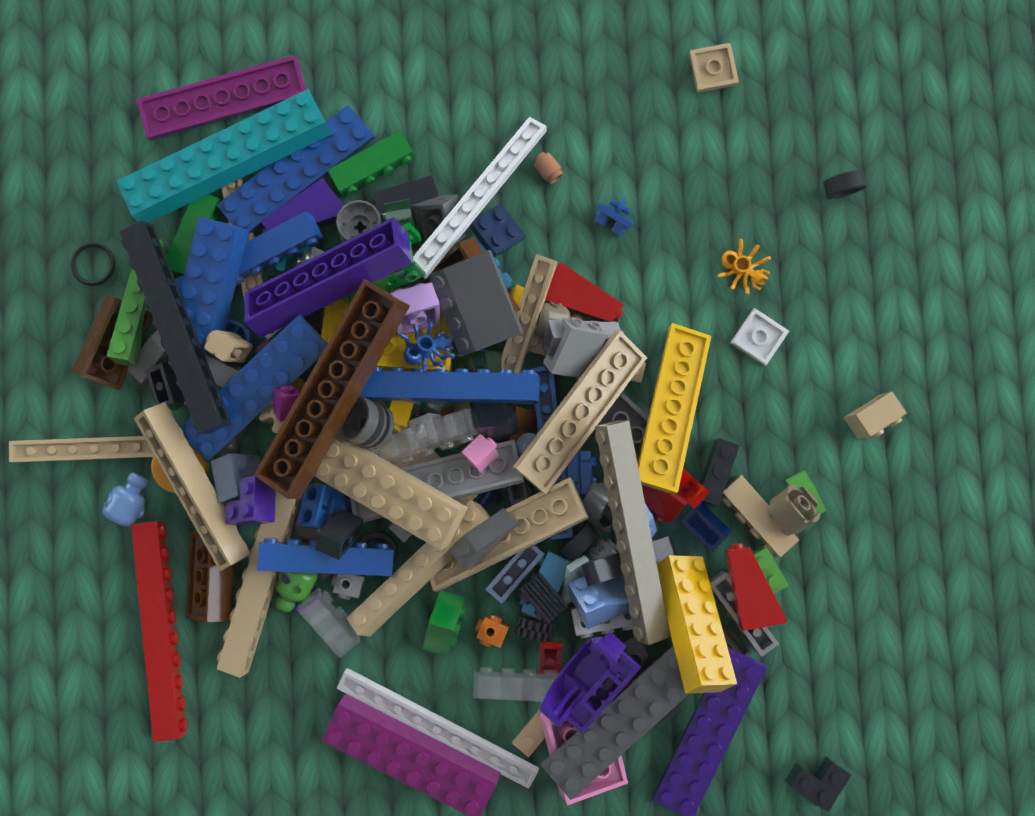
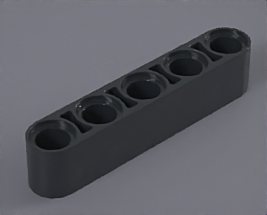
M671 535L652 541L656 563L669 555L678 556ZM619 553L581 565L588 586L623 575Z

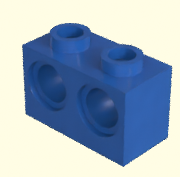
M309 483L302 496L296 525L318 530L320 527L323 528L334 514L338 490L325 484Z

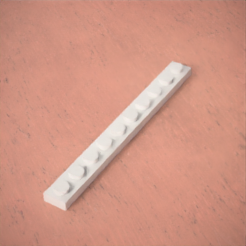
M529 117L413 256L414 261L426 272V276L423 277L424 279L429 276L546 133V125Z
M346 668L336 689L494 768L501 775L529 789L538 773L539 767L349 668Z

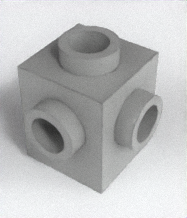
M334 574L331 586H334L333 592L338 593V597L350 600L351 597H361L366 575Z

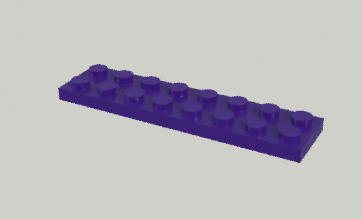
M728 648L737 684L722 692L702 694L653 795L654 802L684 816H695L767 669L766 664Z

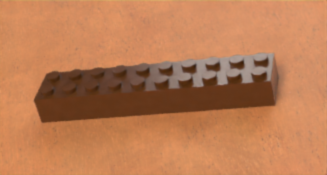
M365 279L363 280L254 476L287 499H301L410 307L408 303L378 285Z

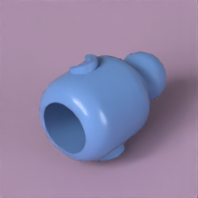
M134 472L129 474L126 486H116L111 493H108V499L103 503V516L121 526L128 527L134 524L136 519H140L144 513L145 499L140 492L147 486L148 479Z

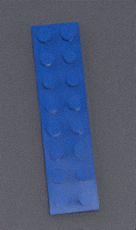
M347 105L326 121L331 133L330 136L269 164L219 202L217 206L232 225L249 230L250 234L263 225L261 220L318 180L327 176L329 169L349 159L375 139L374 135L352 108Z
M298 315L219 390L232 424L210 434H198L192 425L193 419L191 417L180 427L186 440L209 461L274 400V389H281L282 386L291 385L322 355L328 343L301 315Z

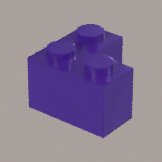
M256 476L241 478L240 500L226 502L225 524L253 526L274 523L276 490Z

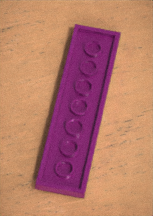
M294 55L139 98L137 103L146 137L150 141L272 107L305 91L306 86L298 58Z

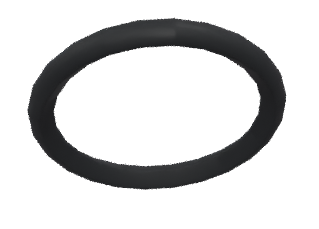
M90 242L80 246L71 259L72 273L78 281L86 285L104 283L111 277L115 268V259L111 250L97 242ZM88 247L102 248L110 258L108 273L97 281H87L76 271L77 256Z

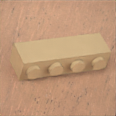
M738 475L726 485L721 501L728 508L732 507L737 512L734 514L742 524L746 522L751 528L749 530L751 535L756 540L761 539L765 544L763 547H766L772 556H783L799 541L795 534L787 536L782 532L775 519L771 518L767 513V508L770 506L742 475Z

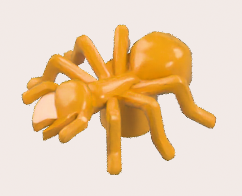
M739 239L738 255L734 251H726L721 257L722 266L731 271L720 273L717 276L721 278L737 274L730 287L731 290H734L736 283L743 275V288L745 293L749 294L750 291L747 286L748 276H750L752 286L760 290L761 288L755 285V283L765 285L766 282L762 279L768 280L765 274H770V272L764 269L755 271L752 268L763 264L771 258L767 256L751 264V259L759 249V245H756L747 257L742 254L743 239Z

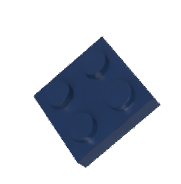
M501 204L475 218L469 226L484 247L492 251L493 257L513 247L526 237Z

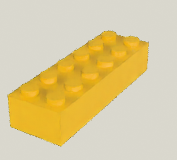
M667 556L657 563L666 617L685 694L722 692L736 685L737 681L704 559L701 556Z

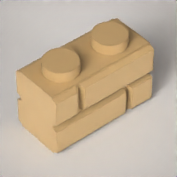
M220 330L209 333L204 345V349L211 354H215L221 361L236 363L244 362L253 348L251 343L243 340L238 334Z

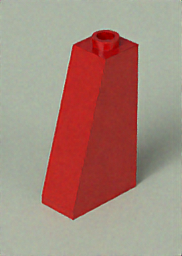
M562 262L557 266L544 302L561 303L569 312L599 322H613V320L617 322L624 313L621 310L624 304Z
M743 543L730 545V549L724 551L739 628L745 631L787 623V619L751 548L743 546Z

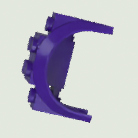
M610 631L604 638H591L574 654L558 674L542 701L540 711L558 728L567 720L583 734L638 672L641 666L624 652L626 645Z

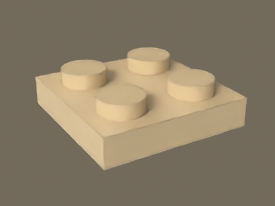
M731 43L690 50L689 57L697 93L738 85L739 80Z

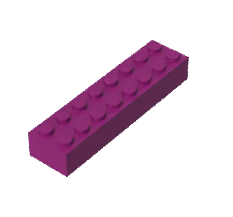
M345 694L338 704L321 740L468 816H481L500 775V772L348 694Z

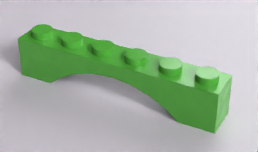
M159 240L163 248V251L166 254L168 252V248L164 245V243L161 240ZM133 269L130 272L107 357L116 364L136 367L142 346V327L146 310V298L137 284L138 278Z

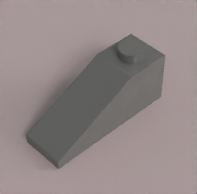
M503 508L463 535L449 551L461 566L472 569L518 523Z

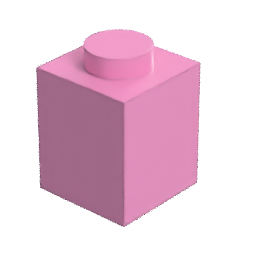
M481 434L462 451L465 459L479 473L499 456L496 450L497 444L490 437L486 439Z

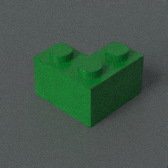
M440 590L428 623L423 650L447 657L449 649L454 650L461 626L457 622L458 619L463 620L466 607H463L464 597Z

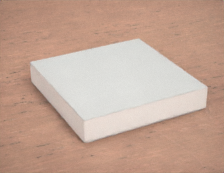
M753 308L730 344L763 366H766L789 331Z

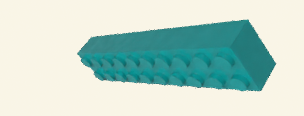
M309 89L116 182L131 216L137 222L145 221L149 223L330 136L331 133Z

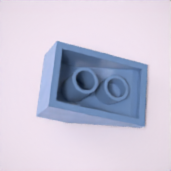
M584 575L567 582L569 597L587 629L629 612L630 606L625 592L624 575L592 586L587 585Z

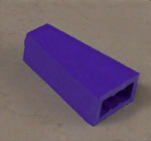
M321 178L261 220L265 226L262 230L265 233L305 211L314 216L318 227L321 228L337 221V215L343 205L325 180Z

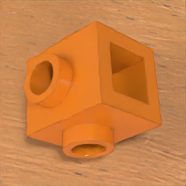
M491 614L489 617L485 615L484 620L479 619L474 631L478 632L476 638L480 639L479 643L487 647L494 645L501 648L509 625L503 623V619L499 616ZM493 628L495 632L489 633L487 629Z

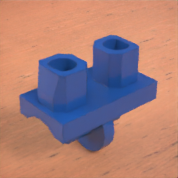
M624 198L620 203L614 199L610 203L611 206L616 208V211L603 203H600L597 208L599 211L595 221L605 226L609 218H613L617 222L611 231L619 236H622L627 228H631L634 221L620 214V212L628 215L631 211L624 206L627 202Z

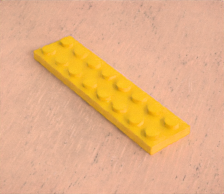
M674 323L669 326L639 456L638 469L642 485L675 495L679 490L711 336Z

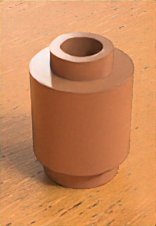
M542 152L534 159V167L546 182L548 181L550 184H553L563 176L564 173L561 171V166L550 153L545 154Z

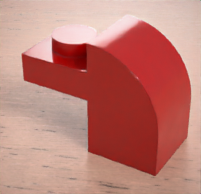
M683 468L677 494L695 508L709 494V491Z

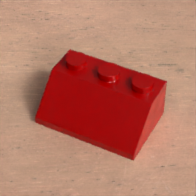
M642 485L646 506L649 511L654 513V519L662 524L665 521L671 523L687 504V501L677 494L674 495Z

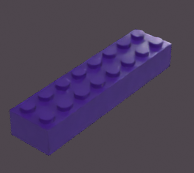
M393 217L245 292V323L262 338L289 325L298 315L302 317L308 316L343 297H347L359 289L364 279L373 283L413 263L407 232L398 220Z

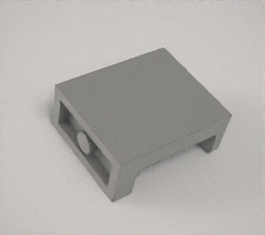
M574 317L571 319L563 318L562 324L566 329L554 356L546 355L543 363L551 374L580 378L600 352L607 334L601 328L602 326L595 321L583 322Z

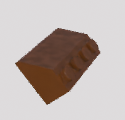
M106 294L72 372L120 390L129 366L114 363L107 357L122 300ZM145 311L142 338L152 318V314L148 311Z
M190 533L186 618L203 622L230 621L229 617L233 610L231 601L234 590L232 581L235 563L219 571L199 533Z

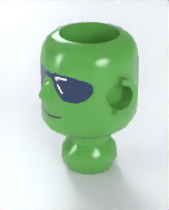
M278 573L279 579L276 583V589L280 595L276 598V607L283 612L292 611L297 601H303L309 596L317 580L318 573Z

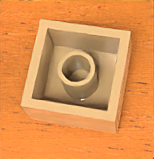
M891 391L876 396L845 416L844 419L857 439L866 438L867 440L871 437L876 438L884 433L883 428L893 427L902 421L901 417L907 413Z

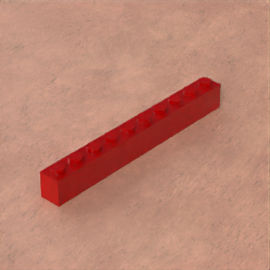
M164 521L131 524L153 742L180 739L188 730V721L184 718L186 701L184 696L182 697L181 691L183 687V677L179 672L181 656L177 653L179 635L178 632H175L174 624L176 623L177 615L172 605L174 601V591L170 586L172 570L168 567L170 550L166 546L165 538L168 535L167 526L164 525Z

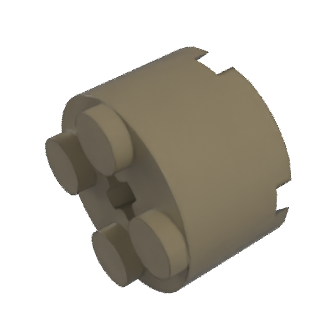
M791 484L770 500V507L767 508L768 515L775 519L782 532L787 536L800 533L820 518V512L817 513L816 510L818 503L814 496L805 487H796L797 484Z

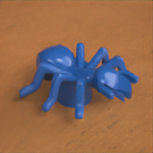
M430 320L428 321L426 335L420 337L417 324H413L415 339L417 340L416 344L410 343L409 338L403 333L399 335L405 340L407 346L403 354L405 362L410 365H417L423 360L421 368L424 372L427 370L426 362L429 357L434 367H444L440 361H435L433 353L441 360L455 357L454 354L447 353L442 355L438 351L444 350L448 352L452 350L454 346L448 347L452 338L446 339L449 334L442 335L444 331H441L435 335V340L430 337L432 330V321Z

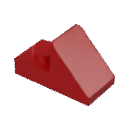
M562 641L540 642L539 675L558 676L561 672Z

